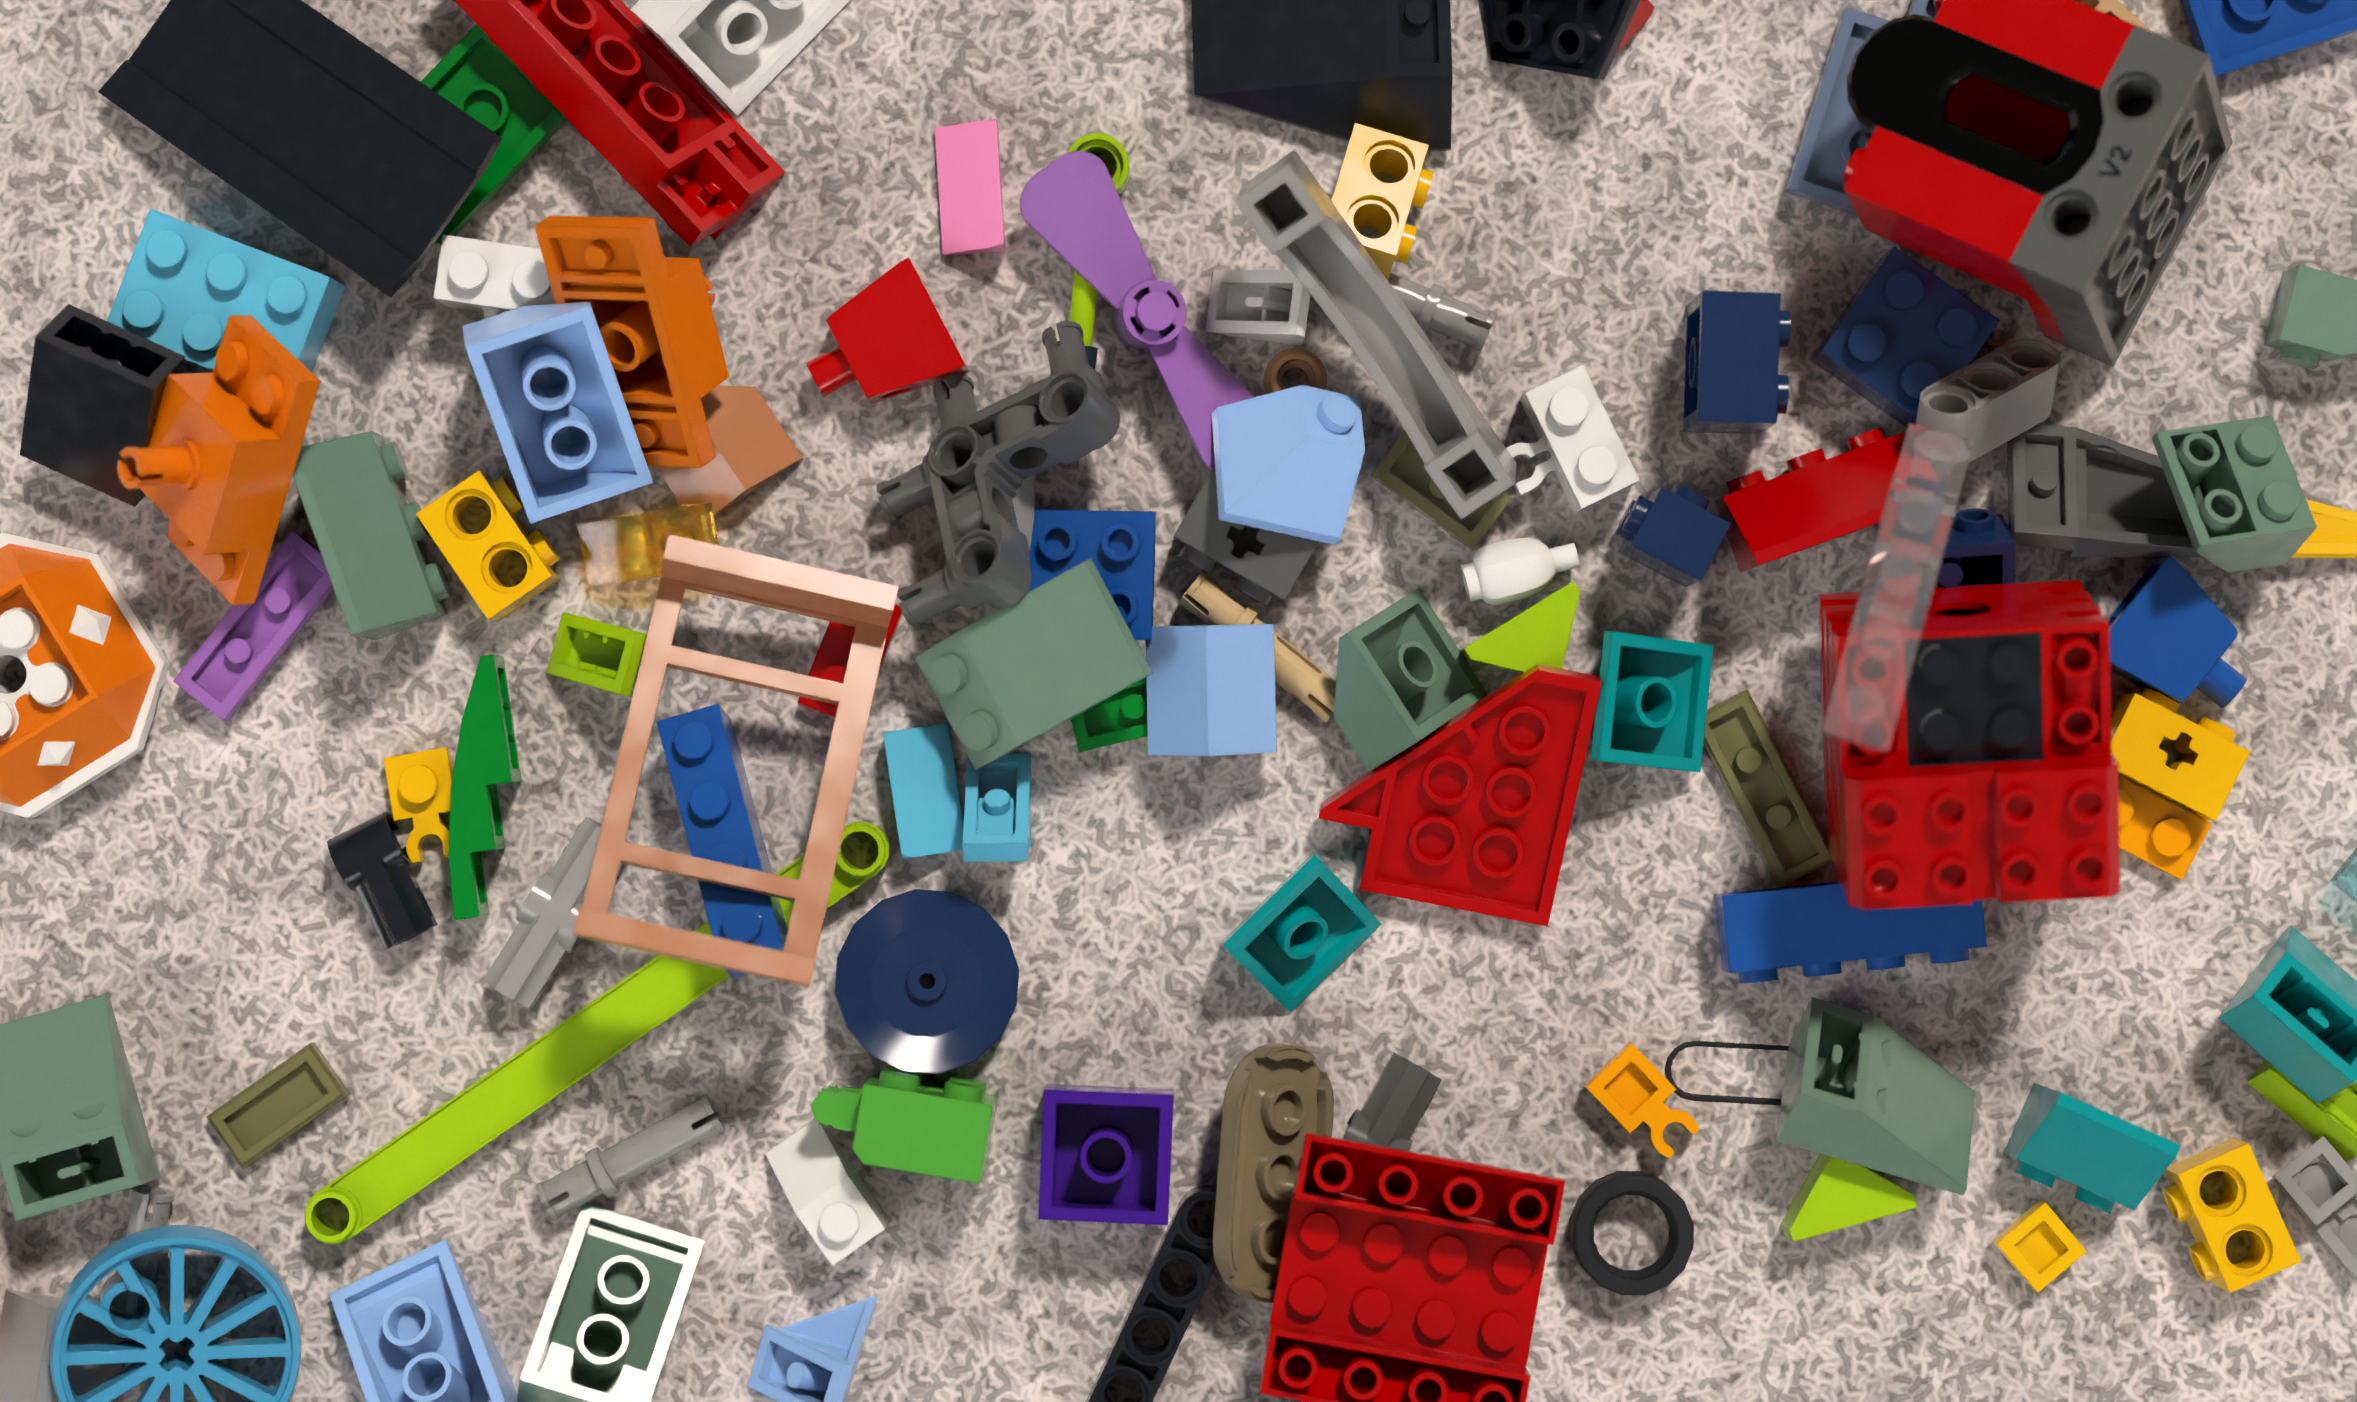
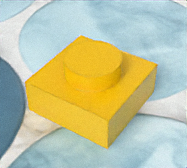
M2042 1200L2035 1203L1992 1240L2032 1290L2037 1293L2087 1252L2047 1203Z

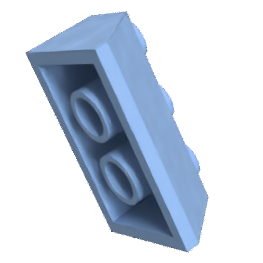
M590 302L522 306L462 326L466 351L530 524L653 483Z

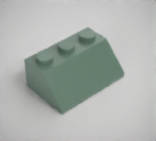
M373 431L301 446L293 478L350 635L379 640L447 615L443 599L451 597V589L441 564L438 561L433 563L428 561L421 540L430 537V534L416 515L421 508L416 501L408 504L399 480L407 478L408 471L401 451L394 441L386 444L384 437Z

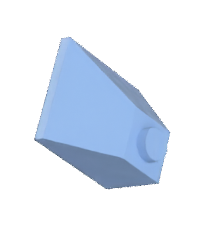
M1299 385L1217 407L1211 416L1219 520L1336 545L1342 537L1365 453L1360 398Z

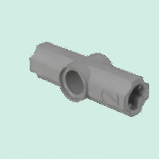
M585 817L581 825H578L571 841L564 848L550 873L548 871L545 872L526 897L516 917V920L519 921L517 927L483 979L494 990L528 1009L533 1008L537 1000L540 999L541 994L551 982L556 973L555 971L567 952L570 954L574 952L583 940L581 937L573 936L579 907L582 908L602 825L590 817Z

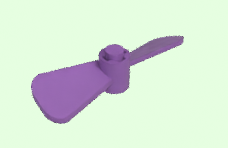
M1074 151L1066 153L1035 174L1026 183L1020 196L1022 218L1113 307L1112 324L1118 338L1125 345L1133 349L1148 350L1201 461L1209 469L1215 471L1211 414L1217 407L1254 397L1184 325L1187 316L1184 298L1173 285L1156 279L1105 163L1099 157L1089 152Z

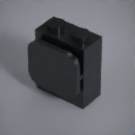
M68 304L35 336L20 455L136 507L146 494L140 488L127 489L120 481L117 468L118 460H134V458L123 459L120 452L125 447L136 446L137 448H144L149 446L168 374H186L183 370L186 356Z

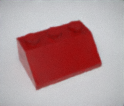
M1880 427L1847 439L1849 452L1826 460L1821 448L1786 461L1790 473L1766 481L1763 471L1759 470L1726 482L1729 494L1715 500V504L1720 518L1731 523L1726 534L1739 571L1749 570L1941 501L1939 489L1926 467L1914 459L1911 453L1912 444L1906 434L1903 432L1886 438L1883 428Z

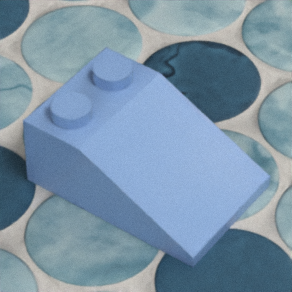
M446 1239L329 1294L366 1402H518L513 1381Z

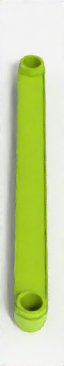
M854 822L844 827L826 910L879 874L887 866L891 856V844L886 833L879 826L870 822ZM856 832L870 834L878 845L877 859L868 868L860 869L851 865L845 856L844 846L846 841ZM804 855L775 875L799 880ZM779 898L788 929L794 901ZM709 921L693 931L712 936ZM658 955L317 1191L309 1199L305 1208V1223L309 1232L317 1240L326 1244H340L355 1237L729 978L730 975L723 968ZM327 1198H335L342 1201L349 1211V1222L343 1231L333 1230L323 1221L321 1208Z

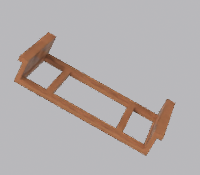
M668 535L663 556L661 580L582 908L579 907L573 936L802 985L806 988L810 987L898 586ZM685 589L855 627L843 683L672 645ZM667 667L838 705L799 880L625 842ZM620 863L794 901L783 952L608 914Z

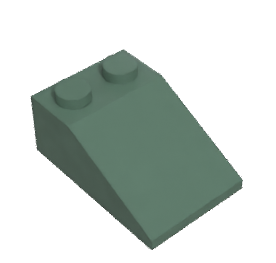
M1092 559L1080 563L1031 590L1014 606L993 611L915 657L975 770L1020 749L1153 673Z
M584 1203L581 1206L520 1376L517 1401L652 1402L705 1241Z

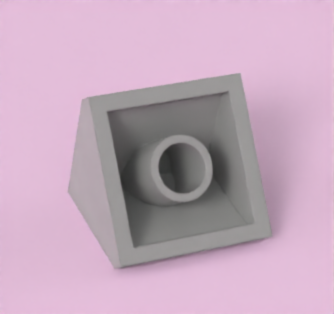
M10 1289L5 1290L0 1321V1402H59L51 1377L49 1343L54 1316L61 1301L60 1297ZM110 1306L117 1316L125 1319L132 1318V1316L114 1310L113 1306ZM79 1312L72 1323L67 1343L73 1345L113 1344L126 1342L128 1338L114 1335L102 1323ZM124 1363L67 1366L68 1377L74 1393L78 1396L85 1394L123 1372ZM119 1396L110 1402H118Z

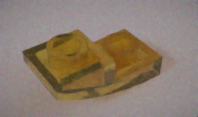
M711 502L661 507L638 514L590 518L577 523L588 586L661 577L663 556L669 534L719 546Z

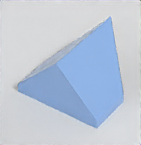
M878 1295L781 1328L765 1325L747 1386L777 1402H846Z

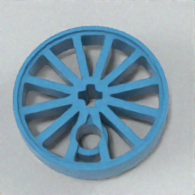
M167 1225L154 1227L128 1235L103 1249L78 1272L69 1284L58 1305L51 1328L49 1362L52 1382L59 1402H110L147 1380L145 1387L136 1402H157L167 1384H169V1402H184L185 1383L188 1384L198 1402H217L204 1376L254 1402H288L300 1366L302 1348L301 1328L293 1297L285 1281L275 1267L252 1246L230 1234L202 1226ZM185 1250H201L222 1256L199 1297L184 1312ZM157 1251H170V1299L168 1313H165L160 1306L159 1293L154 1281L145 1273L137 1271L131 1260ZM237 1266L246 1269L264 1286L260 1291L225 1312L207 1318ZM114 1270L118 1271L103 1284L99 1300L89 1295L104 1277ZM130 1290V1292H136L144 1296L148 1301V1306L138 1317L125 1319L117 1316L112 1311L110 1304L113 1298L120 1292ZM273 1305L277 1306L285 1330L283 1335L277 1337L239 1339L220 1337ZM79 1312L102 1323L114 1335L133 1339L113 1344L73 1345L67 1343L72 1323ZM187 1337L188 1354L183 1356L181 1353L174 1351L167 1357L165 1356L164 1340L170 1338L173 1342L178 1343ZM284 1357L282 1369L274 1387L265 1386L228 1367L219 1360ZM132 1363L123 1372L79 1396L74 1393L67 1373V1366Z

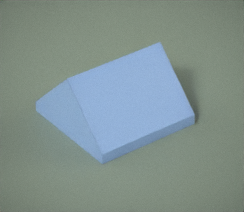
M1274 624L1152 626V640H1145L1146 661L1153 672L1146 677L1148 755L1223 756L1277 752Z

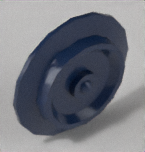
M914 889L881 900L854 923L837 956L835 996L845 1027L870 1056L903 1072L940 1074L974 1062L1002 1037L1017 1006L1019 967L1008 935L983 907L953 892Z

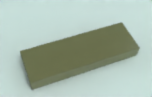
M1748 689L1707 709L1703 747L1776 887L1781 888L1832 862L1828 843Z

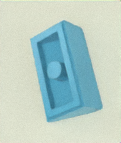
M949 723L883 732L902 859L963 850L964 820Z

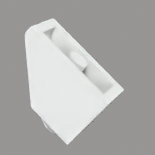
M814 1119L765 1155L794 1212L833 1266L885 1230L891 1221L824 1124L818 1125L819 1122Z

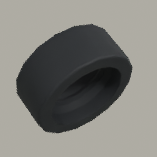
M1616 1171L1596 1179L1578 1197L1570 1216V1244L1578 1264L1599 1286L1620 1295H1648L1667 1287L1685 1270L1694 1248V1223L1685 1201L1663 1180L1642 1171ZM1624 1195H1640L1653 1201L1663 1211L1669 1225L1668 1242L1663 1254L1652 1265L1640 1270H1622L1610 1265L1599 1254L1594 1242V1224L1599 1212L1611 1200Z

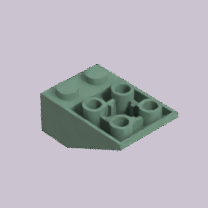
M109 994L0 1025V1168L15 1221L139 1186L160 1178Z
M1812 997L1789 1044L1776 1141L1964 1196L1967 1190L1975 1091L1875 1015Z

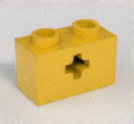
M2144 688L2141 696L2136 693L2121 694L2111 714V752L2118 762V774L2204 820H2217L2251 751L2233 743L2237 733L2216 721L2201 717L2199 723L2196 724L2176 714L2180 704L2161 693ZM2177 739L2175 749L2184 755L2180 762L2166 763L2168 754L2160 749L2159 746L2162 741Z

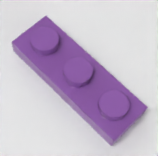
M292 531L267 562L255 604L232 606L173 682L222 721H229L333 591L334 588L320 550L301 534Z

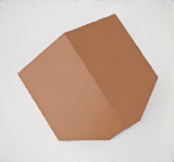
M718 385L701 398L716 455L708 464L702 468L656 466L697 529L803 459L756 387Z

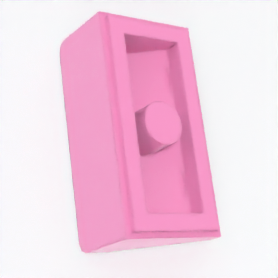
M981 120L935 128L942 255L1006 252L997 120Z

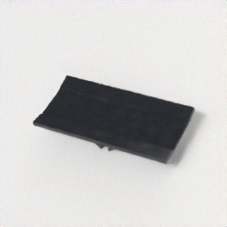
M170 0L132 56L121 64L98 91V93L390 298L411 277L488 168L502 141V138L302 0Z

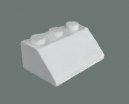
M639 0L630 10L694 75L738 116L850 0Z

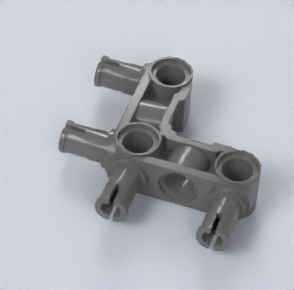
M1074 321L1056 323L1060 341H1057L1055 330L1051 326L1043 331L1042 342L1047 352L1051 370L1050 377L977 411L973 392L974 385L970 377L964 374L947 376L950 394L947 393L946 383L941 379L933 385V395L937 402L941 428L932 440L927 455L923 458V463L895 478L877 484V492L881 495L878 497L880 505L885 514L893 521L901 519L903 515L926 504L935 502L947 562L944 564V569L932 574L930 577L908 587L905 586L898 589L897 597L902 601L899 603L900 610L911 626L917 627L923 624L924 621L959 606L966 609H975L987 603L992 608H1009L1020 602L1029 591L1032 582L1030 551L1027 537L1018 529L1012 501L1017 495L1016 489L1022 486L1023 479L1060 462L1068 465L1086 456L1093 450L1100 449L1111 441L1120 425V412L1116 404L1106 396L1100 374L1089 366L1083 341V330L1080 324Z

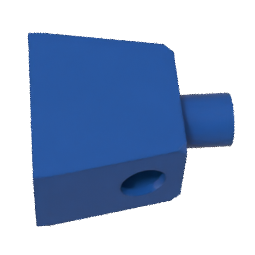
M2171 556L2155 559L2108 617L2110 622V671L2143 690L2144 688L2151 689L2173 699L2177 703H2183L2197 688L2219 707L2223 708L2236 697L2247 681V678L2221 658L2238 635L2237 629L2183 567Z

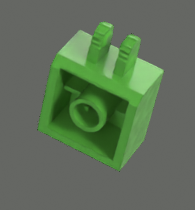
M886 1066L885 1071H881L880 1076L873 1075L863 1084V1089L848 1086L839 1088L838 1085L835 1087L829 1085L828 1088H822V1092L818 1091V1095L813 1103L810 1104L814 1115L813 1120L816 1119L819 1122L818 1125L822 1123L825 1127L832 1125L833 1129L855 1132L853 1150L863 1164L980 1183L987 1169L999 1096L985 1094L987 1083L962 1077H949V1080L945 1081L943 1087L922 1083L924 1073L903 1072L892 1066Z

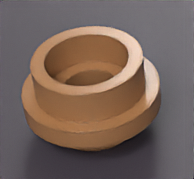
M1290 348L1279 352L1269 361L1264 372L1263 382L1266 394L1286 389L1283 384V376L1291 369H1299L1305 373L1308 380L1307 386L1326 390L1327 373L1323 363L1315 354L1305 349Z

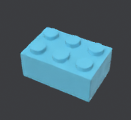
M150 209L107 321L186 356L185 360L214 371L216 352L222 342L228 317L252 315L312 373L346 286L324 274Z

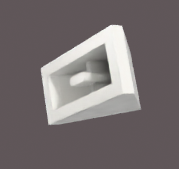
M1213 270L1205 332L1303 346L1310 293L1290 270Z

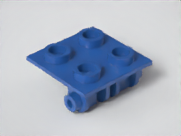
M1034 509V523L1030 546L1032 582L1028 592L1080 563L1092 559L1134 639L1152 640L1156 512Z

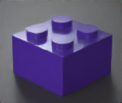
M1046 1084L1043 1099L1038 1219L1168 1225L1174 1089Z

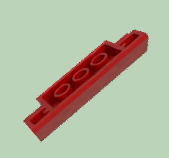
M453 0L486 33L491 42L508 56L531 80L535 88L553 103L575 126L580 135L597 149L620 173L624 181L642 196L664 219L668 227L676 232L689 247L708 236L715 241L785 174V171L621 0Z

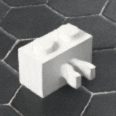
M443 235L433 298L446 307L484 312L485 319L522 306L555 304L541 249Z
M1583 365L1526 392L1519 401L1539 441L1532 444L1516 443L1506 449L1513 458L1522 456L1531 459L1541 453H1545L1548 460L1535 466L1530 478L1513 485L1518 496L1532 491L1543 481L1548 473L1555 472L1574 513H1577L1640 481Z

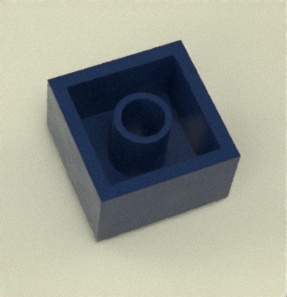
M1894 246L1881 256L1809 360L1909 430L1915 432L1921 392L1931 384L1970 364L2000 320Z
M1702 290L1687 305L1683 432L1759 435L1777 424L1778 414H1786L1789 400V380L1787 375H1778L1780 349H1788L1790 343L1791 314L1789 310H1780L1781 293Z

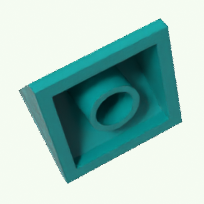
M1604 631L1599 678L1602 681L1596 707L1591 760L1603 763L1700 772L1714 645Z
M1312 853L1222 941V945L1289 1012H1292L1381 923L1340 879Z

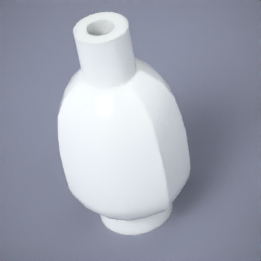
M1527 537L1504 540L1483 546L1475 552L1472 562L1462 564L1460 568L1470 602L1482 599L1489 605L1499 606L1520 601L1542 592L1551 584L1555 573L1580 567V562L1574 542L1548 548L1541 541Z

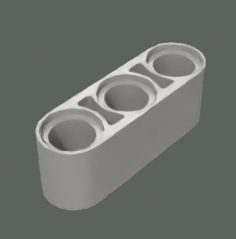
M2017 339L1926 387L1921 392L1911 451L1914 459L1932 469L1954 470L1967 465L2046 420L2051 414L2061 355L2058 350L2040 340Z

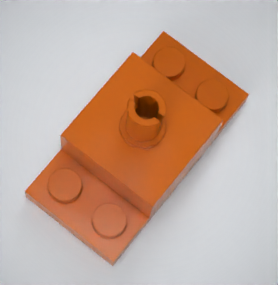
M548 216L534 227L555 304L590 302L647 465L689 468L704 467L716 455L701 398L729 377L711 307L715 301V294H708V291L713 289V285L703 275L700 259L664 257L654 217Z
M252 315L228 317L222 342L216 352V363L213 372L168 374L149 446L144 448H137L136 446L125 447L120 452L123 459L134 458V460H118L117 463L118 475L124 487L127 489L140 488L169 518L167 538L233 606L255 604L321 382Z

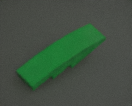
M495 654L480 656L461 722L451 783L448 855L454 920L490 915L481 852L506 848L497 785L522 782L504 656Z

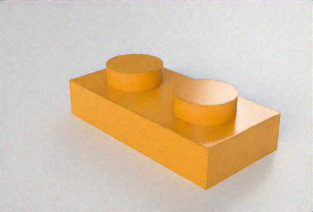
M2118 774L2119 849L2179 880H2183L2212 823Z

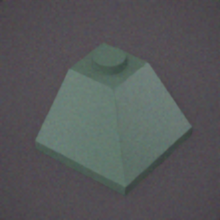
M1419 588L1339 638L1334 719L1368 772L1417 743L1488 695Z

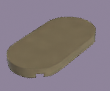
M1270 1043L1257 1047L1248 1053L1233 1071L1223 1101L1213 1227L1214 1260L1222 1280L1230 1290L1243 1298L1264 1303H1272L1292 1190L1305 1134L1307 1132L1332 1137L1334 1095L1327 1072L1319 1070L1318 1065L1313 1061L1318 1059L1309 1050L1294 1045Z

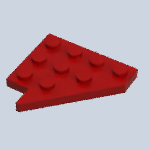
M1536 664L1417 743L1321 802L1319 819L1371 829L1359 882V890L1548 927L1602 681L1599 680L1600 676Z

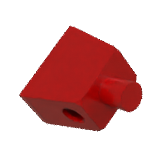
M909 257L900 261L826 319L839 346L806 363L824 397L857 380L871 404L933 385L940 379L945 381L947 380L946 377L952 374L968 372L961 355Z

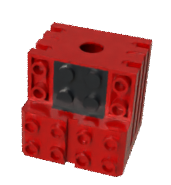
M2080 580L1956 586L1953 588L1903 589L1892 592L1867 591L1818 594L1826 840L1849 907L1868 910L1972 904V900L1998 899L1999 903L2106 898L2120 893L2118 762L2111 752L2110 622L2106 616H2101V609L2096 603H2092V597L2088 591H2083V584Z

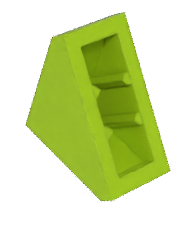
M1572 581L1460 651L1469 662L1519 674L1524 673L1536 664L1562 669L1580 596L1579 588Z
M562 612L546 673L632 697L647 634Z
M1819 1154L1784 1216L1781 1226L1784 1235L1792 1242L1918 1207L1913 1194L1866 1167Z

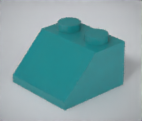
M2034 1083L2004 1153L2020 1160L2015 1171L2016 1173L2052 1188L2056 1176L2079 1186L2074 1197L2075 1199L2110 1214L2115 1202L2135 1210L2176 1158L2181 1145L2064 1093Z

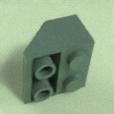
M2272 415L2156 432L2152 437L2153 444L2195 552L2227 573L2286 564L2317 528Z

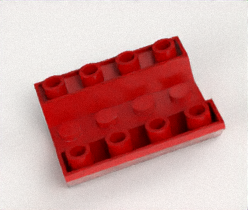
M1306 1132L1290 1201L1269 1318L1259 1393L1304 1402H1526L1531 1377L1526 1366L1548 1244L1554 1245L1566 1180Z

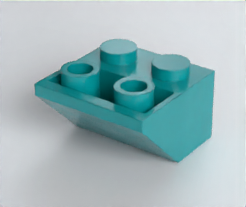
M2291 925L2278 938L2218 1018L2318 1104L2352 1085L2357 1079V981Z

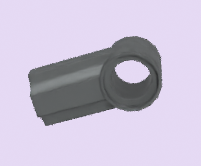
M1393 1052L1362 1109H1356L1349 1118L1347 1124L1350 1126L1343 1139L1409 1151L1413 1142L1410 1136L1427 1110L1442 1079Z

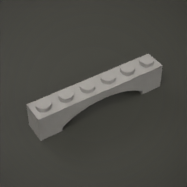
M1294 149L1245 183L1234 202L1271 254H1276L1301 282L1354 351L1404 427L1424 462L1425 470L1460 519L1513 486L1516 478V461Z

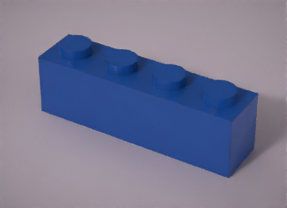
M719 704L657 721L691 856L773 874L733 724ZM698 880L713 937L783 952L788 929L779 898ZM724 969L734 979L750 975Z
M1840 881L1714 894L1722 970L1729 973L1739 972L1740 983L1778 980L1777 968L1802 966L1804 977L1842 973V961L1866 959L1867 970L1900 968L1906 966L1905 955L1930 953L1931 963L1969 960V948L1987 947L1982 900H1972V904L1863 910L1848 906Z

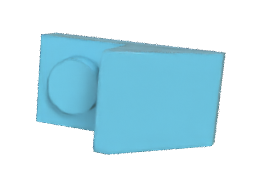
M1010 753L977 770L974 769L967 756L963 825L964 862L1028 861L1029 848L1032 847L1031 753Z

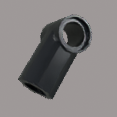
M388 812L367 820L327 841L328 849L337 871L350 890L357 891L385 950L408 941L438 925L409 866L412 861L408 857L406 846L401 848L394 833L399 827Z

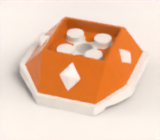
M7 533L0 534V811L26 818H35L144 750L154 718L160 688H163L169 661L103 555ZM18 658L23 662L27 675L24 685L13 693L5 685L3 673L6 665L12 659Z

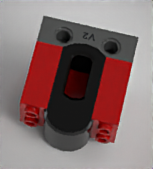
M1936 0L1935 10L1938 13L1935 17L1918 14L1890 20L1872 32L1854 54L1847 75L1848 103L1869 142L1865 149L1858 148L1849 159L1843 175V183L1845 184L1843 190L1864 228L1869 232L2026 299L2044 337L2114 367L2233 143L2209 54L2074 0Z

